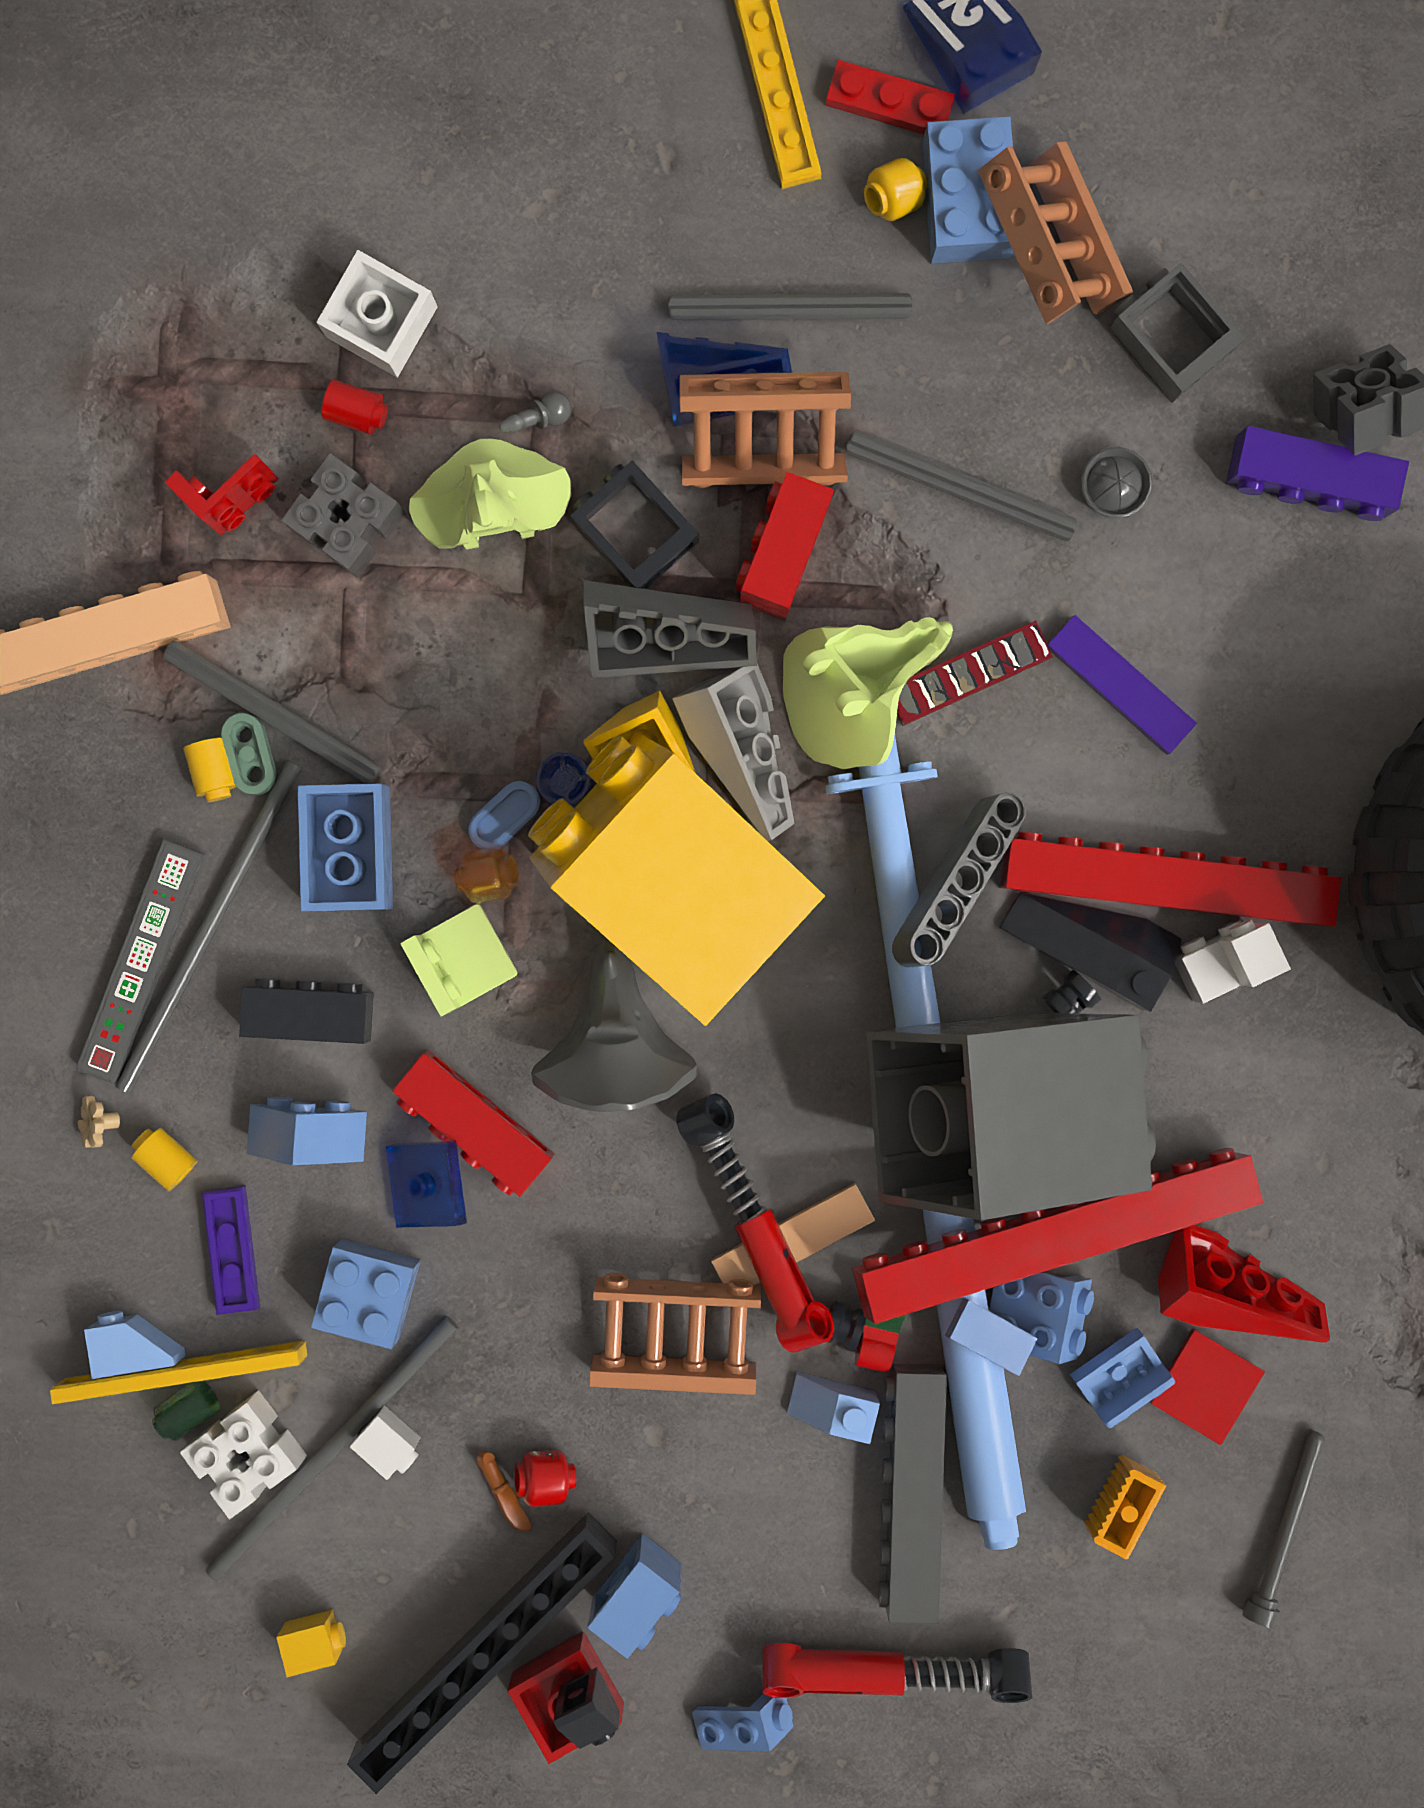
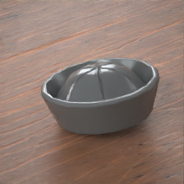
M1123 447L1106 448L1094 454L1085 464L1081 476L1082 493L1087 504L1098 514L1109 518H1126L1138 512L1148 501L1152 490V473L1146 461L1135 451Z

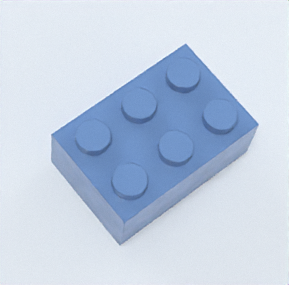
M1011 116L927 123L922 140L924 173L927 179L925 192L931 264L1012 258L1014 254L1013 249L978 173L981 167L1006 147H1013Z
M384 784L298 786L301 911L393 909L390 787Z

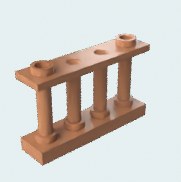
M1067 141L1055 143L1026 167H1021L1013 147H1006L978 170L1045 324L1053 322L1081 303L1080 298L1086 297L1093 314H1099L1133 293ZM1029 184H1036L1044 205H1038ZM1046 222H1053L1062 243H1055ZM1063 260H1070L1078 281L1072 282Z
M849 373L680 375V412H692L694 426V456H682V486L693 485L699 488H706L712 485L774 484L775 481L783 483L786 472L821 485L847 482L848 474L845 453H834L836 410L851 409ZM805 409L819 410L818 454H793L794 411ZM712 411L735 412V455L711 456L710 413ZM753 411H777V454L752 455Z
M609 1273L604 1275V1277H596L593 1300L607 1301L605 1352L601 1353V1355L593 1354L590 1370V1387L756 1395V1362H748L744 1358L747 1308H761L760 1285H753L752 1282L744 1279H734L728 1283L630 1279L627 1275L621 1273ZM623 1301L648 1303L646 1354L642 1355V1357L625 1356L621 1353ZM665 1304L689 1305L687 1356L683 1359L666 1358L662 1355ZM706 1306L731 1307L728 1358L724 1361L707 1360L703 1357Z

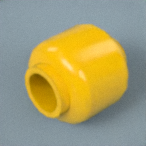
M897 158L875 168L869 173L867 185L864 188V198L868 209L872 214L879 216L885 221H895L916 211L922 206L925 199V190L927 188L926 175L920 167L907 158Z

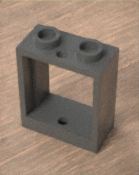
M1182 263L1170 272L1164 267L1146 283L1149 290L1139 299L1132 294L1114 311L1118 317L1109 328L1172 403L1231 354L1246 339ZM1169 291L1173 293L1214 342L1212 346L1177 375L1132 323Z

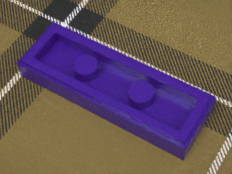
M246 1186L205 1190L202 1192L216 1315L257 1310L260 1308Z

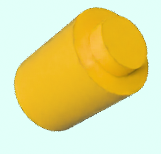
M222 738L203 740L185 746L183 750L196 796H205L207 802H215L231 797L230 790L236 788V785L234 784Z
M148 1128L131 1146L136 1150L131 1158L168 1192L177 1186L198 1162L162 1128L157 1129L155 1132Z

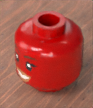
M560 1450L526 1452L521 1462L515 1464L514 1485L516 1496L523 1497L524 1502L531 1507L563 1504L568 1496L569 1489H575L576 1487L574 1463H567L565 1454Z

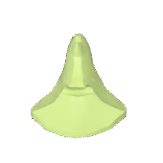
M479 439L462 447L445 464L430 475L424 485L410 498L409 512L418 531L427 541L439 549L455 548L459 545H463L467 550L478 548L479 537L512 530L520 532L522 539L534 537L535 530L541 531L556 526L564 515L571 497V480L564 467L548 461L536 452L519 448L502 440Z
M926 617L918 622L908 621L898 629L890 631L867 625H856L853 627L825 626L809 629L796 636L787 646L783 655V698L793 735L807 755L816 762L841 769L883 764L888 759L893 746L898 701L902 688L909 678L926 665H929L945 650L952 637L953 627L951 623L947 621L937 622L931 617Z

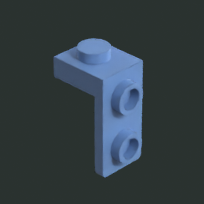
M764 1694L750 1707L698 1706L692 1712L700 1746L703 1750L770 1752L794 1727L792 1710L788 1705L787 1698H773Z

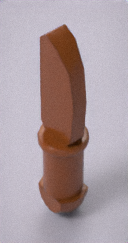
M488 1450L479 1451L476 1457L477 1467L481 1469L490 1485L491 1493L495 1495L503 1516L510 1526L517 1531H531L532 1525L512 1488L509 1487V1481L505 1480L494 1460L495 1456Z

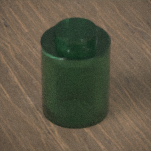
M204 1380L187 1383L154 1408L155 1417L152 1419V1423L162 1438L179 1441L220 1411V1403L212 1388Z

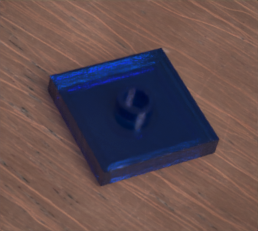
M456 1141L403 1143L385 1146L396 1228L449 1227L467 1223Z

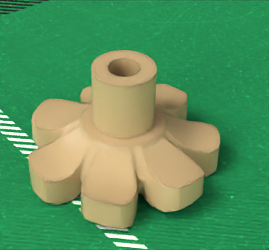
M94 1095L83 1097L81 1106V1117L83 1120H78V1128L82 1134L81 1142L84 1148L101 1147L103 1144V1130L119 1128L120 1125L118 1112L103 1113L102 1102H96Z

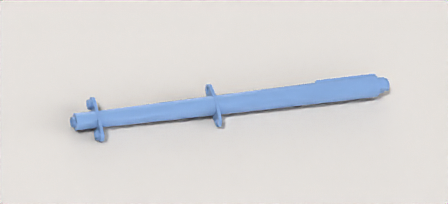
M894 734L893 746L888 759L883 764L858 767L859 780H853L852 773L829 776V785L825 786L826 794L862 790L895 1026L900 1028L941 1023L931 965L904 967L894 959L892 953L894 938L919 899L900 784L934 779L938 775L937 769H932L931 762L907 765L908 772L901 773ZM916 939L914 949L916 954L920 956L922 946L919 940ZM923 1210L927 1244L941 1241V1235L951 1230L966 1229L967 1233L975 1230L974 1220L971 1218ZM983 1290L938 1304L937 1312L967 1515L969 1518L979 1521L980 1533L984 1538L985 1547L992 1550L1011 1548L1018 1543L1019 1531L1016 1516L1026 1512L1004 1368L945 1336L963 1298L988 1310L986 1293Z

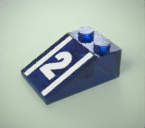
M911 0L903 5L904 12L950 92L956 94L954 99L963 114L1034 74L1042 50L1023 17L1008 0Z

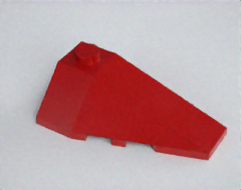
M1197 1225L1175 1231L1158 1277L1160 1312L1162 1315L1200 1327L1322 1343L1330 1340L1325 1303L1287 1278L1276 1279L1259 1268L1260 1260L1250 1254L1244 1258L1229 1248V1240L1217 1232Z

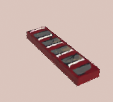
M1037 621L1028 623L909 678L902 688L898 701L897 715L902 726L1053 658Z

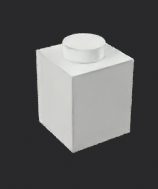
M384 1405L357 1435L350 1448L388 1480L396 1470L403 1474L415 1461L419 1454L414 1450L421 1437Z

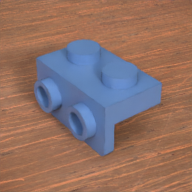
M1138 1328L1070 1374L1092 1408L1109 1429L1127 1419L1132 1413L1152 1399L1160 1396L1165 1390L1175 1384V1379L1162 1364Z

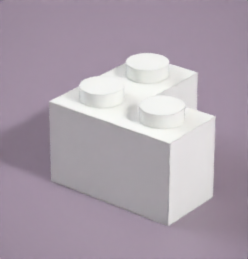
M1241 919L1229 922L1218 928L1220 935L1208 941H1205L1204 937H1199L1181 946L1183 952L1178 954L1175 963L1192 1001L1203 1004L1239 986L1255 987L1291 970L1270 924L1254 923L1252 919L1244 922Z

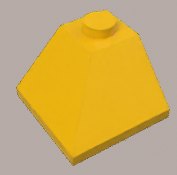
M660 691L624 707L584 739L583 742L592 759H594L610 741L619 735L631 745L641 735H644L675 753L695 772L679 724Z

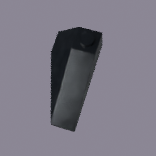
M1025 893L1018 894L999 927L1069 969L1077 971L1081 976L1136 1008L1149 1012L1154 1008L1173 974L1182 942L1180 937L1146 918Z

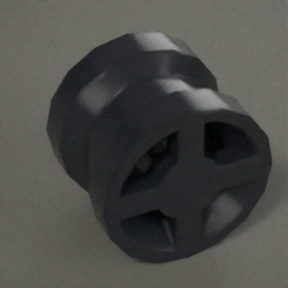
M833 1301L829 1312L834 1321V1333L828 1342L831 1343L835 1340L842 1342L847 1349L854 1351L865 1325L866 1318L864 1317L863 1310L857 1308L852 1311L846 1309L843 1303Z

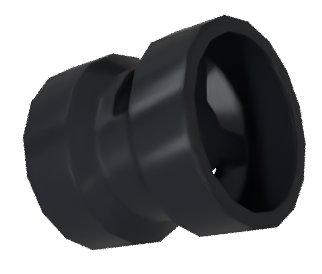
M1072 970L1064 977V984L1058 989H1051L1043 996V1000L1054 1013L1080 1014L1085 1008H1093L1101 1000L1095 989L1075 970Z

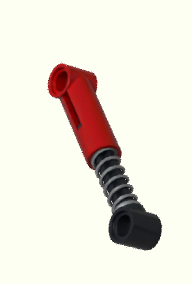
M714 1093L682 1107L676 1117L679 1133L689 1144L694 1146L701 1145L703 1152L710 1155L708 1162L714 1163L717 1169L714 1175L720 1176L723 1182L720 1189L727 1190L729 1194L727 1202H732L736 1209L733 1215H739L741 1222L734 1225V1228L777 1316L776 1334L782 1347L788 1352L796 1353L830 1341L834 1333V1321L831 1313L825 1305L815 1301L771 1208L766 1209L765 1206L759 1205L757 1201L759 1193L753 1192L751 1189L753 1180L747 1179L744 1174L747 1167L740 1166L738 1162L740 1154L734 1153L732 1149L734 1141L731 1140L732 1136H729V1131L733 1128L735 1121L734 1113L728 1100L722 1095Z
M789 1643L770 1644L762 1649V1692L764 1695L773 1698H794L801 1696L803 1693L903 1696L904 1691L908 1687H917L919 1691L922 1690V1687H932L934 1692L937 1687L946 1688L948 1692H950L951 1688H961L962 1692L965 1691V1688H975L977 1693L979 1691L983 1693L986 1691L987 1693L989 1692L992 1700L1000 1703H1020L1032 1699L1029 1653L1022 1649H997L988 1653V1658H982L978 1662H974L971 1658H968L966 1662H962L956 1657L952 1661H945L942 1657H939L937 1661H930L927 1656L923 1661H917L913 1656L908 1660H904L903 1651L803 1649L799 1645Z

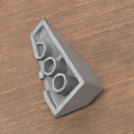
M758 664L757 666L732 668L702 681L672 698L689 738L761 836L767 841L773 840L795 824L786 776L781 771H778L775 750L781 748L779 737L771 733L768 712L774 711L772 699Z

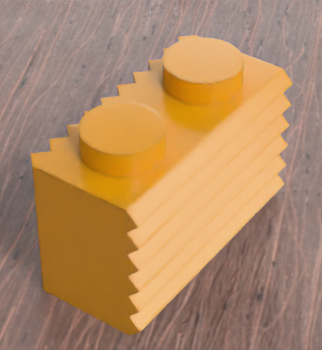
M1125 1455L1118 1456L1119 1462L1114 1464L1116 1469L1110 1471L1112 1477L1107 1478L1108 1484L1103 1485L1104 1491L1099 1492L1100 1498L1095 1500L1096 1506L1091 1507L1093 1513L1087 1514L1089 1520L1084 1521V1525L1097 1545L1124 1559H1128L1167 1485L1164 1484L1163 1480L1153 1470Z

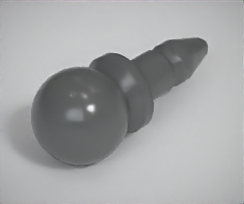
M559 392L548 393L541 401H532L530 409L519 412L518 415L513 414L499 424V430L502 432H516L521 430V428L537 425L540 429L546 428L548 424L553 426L561 425L571 415L570 401Z

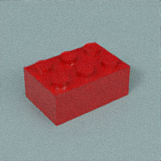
M786 472L783 483L774 482L765 510V514L770 515L768 522L759 521L750 552L755 553L752 562L744 560L736 581L737 586L735 590L741 592L740 603L752 604V609L783 621L786 620L827 514L834 489L790 472Z

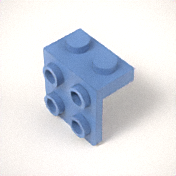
M1041 1272L993 1288L989 1311L1038 1338L1030 1353L1031 1356L1057 1364L1073 1361L1082 1353L1086 1342V1333L1082 1330L1085 1315H1088L1091 1311L1094 1301V1293L1090 1290L1092 1279L1080 1275L1060 1277Z

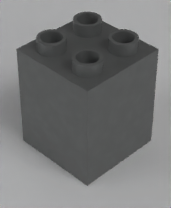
M1021 1013L866 1031L879 1202L976 1220H986L1152 1190L1150 1161L1155 1154L1156 1141L1153 1129L1147 1121L1144 1075L1149 1065V1051L1144 1038L1140 1034L1139 1015Z

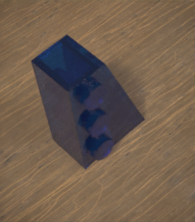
M656 332L673 427L693 423L692 412H680V375L792 373L787 348L740 342L728 344L709 341V338L696 337V339L670 336L669 333ZM712 411L710 413V420L735 415V412Z

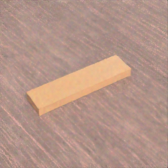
M853 1183L778 1224L796 1262H799L874 1222L875 1219L856 1183ZM742 1243L711 1259L723 1283H728L734 1279L748 1280L753 1285L760 1282Z

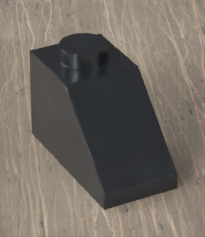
M598 1667L560 1685L553 1720L557 1730L579 1749L591 1743L594 1746L601 1745L611 1739L619 1727L620 1710Z

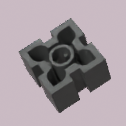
M1391 344L1359 355V363L1348 366L1345 362H1341L1313 373L1314 415L1330 431H1338V440L1354 456L1384 445L1388 435L1402 438L1424 429V374L1416 367L1407 370V359Z

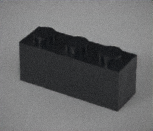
M256 978L255 986L242 987L239 1037L365 1044L371 1041L374 992H362L363 984L338 983L337 990L321 989L322 982L296 981V988L280 987L279 979Z

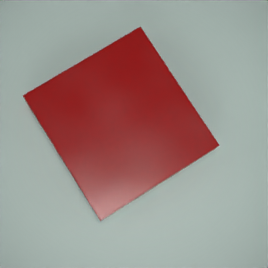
M1193 1328L1168 1369L1175 1379V1384L1165 1390L1160 1396L1152 1399L1150 1403L1217 1444L1222 1445L1265 1371Z

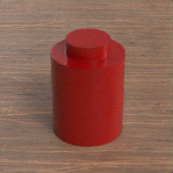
M335 379L330 382L322 404L323 420L372 435L376 428H383L388 414V405L383 404L382 394Z

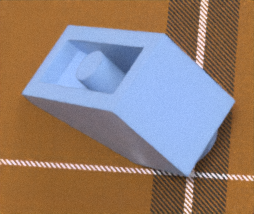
M121 1310L103 1313L97 1316L98 1321L84 1329L92 1379L176 1365L186 1356L184 1347L138 1314L123 1316V1311Z
M796 1372L787 1414L830 1435L870 1444L880 1403L876 1391Z

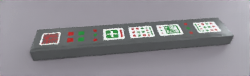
M163 839L76 1070L112 1084L118 1082L206 854Z

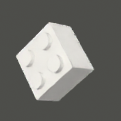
M357 250L316 323L326 338L398 378L438 306L430 290Z

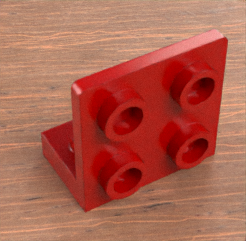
M254 454L215 493L203 485L194 475L187 480L177 470L165 483L201 520L222 535L226 531L231 532L239 527L246 517L245 512L255 502L261 503L265 501L275 490L274 483L279 478Z

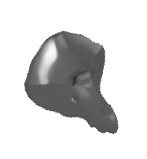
M605 938L599 944L594 955L585 1001L572 1029L558 1046L535 1064L531 1075L533 1085L559 1103L588 1111L615 1112L634 1110L668 1099L696 1078L697 1064L689 1053L673 1042L659 1028L655 1018L641 997L631 959Z

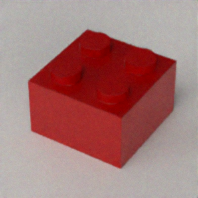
M584 1631L512 1671L507 1692L548 1764L578 1748L557 1730L553 1722L560 1685L598 1667L620 1710L619 1724L622 1723L624 1701Z

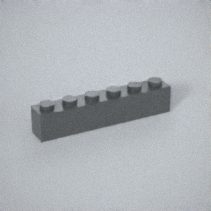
M893 1363L892 1376L885 1377V1401L892 1402L891 1417H884L883 1426L884 1443H890V1458H883L882 1480L883 1484H889V1499H882L881 1524L888 1525L887 1540H880V1566H886V1581H879L878 1602L879 1607L886 1609L889 1623L939 1624L947 1375L942 1365Z

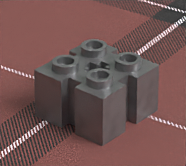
M330 453L311 479L317 487L310 499L300 494L281 521L317 549L321 547L323 542H326L322 551L358 578L377 552L370 543L378 533L387 539L405 514V511L396 500L371 482L364 491L363 487L366 483L359 474ZM347 509L351 515L346 522L342 519L338 522L337 517L339 513Z

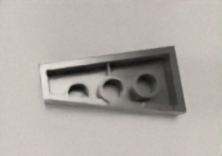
M583 580L584 613L591 678L757 666L756 631L752 604Z

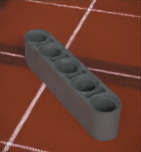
M1004 792L981 799L975 805L894 938L892 953L894 959L904 967L930 966L937 963L943 957L1024 821L1026 808L1023 800L1013 792ZM997 806L1000 808L1002 812L1001 820L998 818L997 815ZM977 838L980 840L982 844L981 854L976 846ZM957 871L960 873L962 877L961 888L958 886L956 881ZM937 905L942 911L941 922L938 921L935 915ZM916 939L919 940L922 946L920 956L916 954L914 949Z

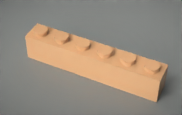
M201 571L188 572L178 576V582L166 586H163L162 583L147 584L138 588L139 594L125 598L121 594L106 596L98 600V606L84 609L83 606L69 607L59 611L60 617L45 621L44 618H32L19 623L20 629L9 632L0 629V695L168 646L173 640L183 642L231 628L217 580L208 574H202Z

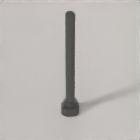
M1316 1431L1309 1433L1259 1592H1254L1252 1598H1247L1242 1613L1246 1619L1267 1628H1275L1280 1611L1277 1609L1278 1601L1275 1599L1324 1444V1437Z

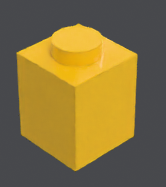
M333 1609L286 1621L276 1637L287 1677L335 1665L346 1645L344 1627L341 1622L336 1623Z

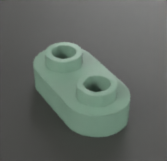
M246 713L235 714L225 721L221 732L234 784L244 793L262 795L274 786L277 778V771L266 729L263 723L252 715ZM250 728L252 738L250 741L243 743L240 739V733L243 729ZM259 767L262 770L263 776L260 781L253 782L250 778V773L254 768Z

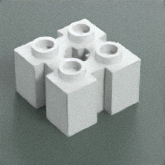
M259 1390L232 1409L222 1421L219 1419L193 1438L180 1452L199 1479L209 1474L216 1483L210 1494L229 1520L257 1500L266 1486L271 1489L296 1471L307 1456L288 1429L279 1435L272 1426L278 1415ZM246 1451L250 1456L249 1459L244 1458L240 1453Z

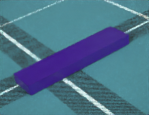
M1076 615L1072 616L1047 644L1051 653L1166 755L1171 754L1197 724Z

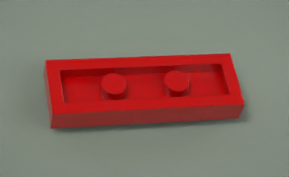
M837 60L825 106L924 134L928 122L948 121L956 94Z

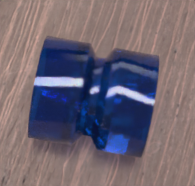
M558 752L549 755L539 766L536 777L539 792L549 803L553 804L563 798L573 808L593 789L594 780L586 774L588 766L583 760L568 752Z

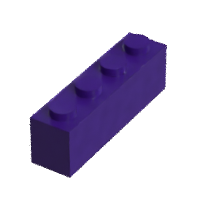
M1247 426L1235 438L1226 484L1238 486L1237 491L1243 494L1261 495L1262 492L1278 495L1277 499L1281 502L1300 504L1302 501L1317 503V508L1322 511L1338 513L1344 509L1358 512L1357 517L1363 520L1381 521L1400 508L1409 461L1370 452H1363L1354 456L1343 446Z

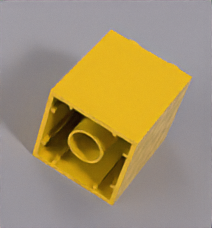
M619 735L610 741L588 766L586 774L597 784L582 801L573 808L563 798L559 799L532 826L528 837L539 847L529 859L553 891L706 1026L825 895L675 753L644 735H641L633 745Z

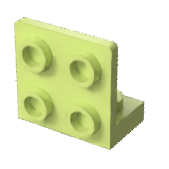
M479 904L470 907L421 935H414L400 943L440 1016L458 1009L518 974L482 906Z

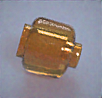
M491 847L464 854L459 868L455 870L454 880L458 891L464 892L469 901L481 904L508 898L513 891V887L518 885L519 872L517 863L512 855H507L499 847Z

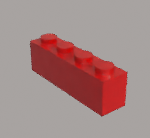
M430 1050L422 1054L392 1091L399 1097L396 1103L405 1112L413 1117H416L419 1113L431 1123L428 1129L433 1135L445 1143L449 1140L454 1142L462 1149L460 1156L468 1164L476 1169L483 1166L494 1175L491 1180L494 1185L509 1196L514 1192L521 1197L555 1155L553 1151Z

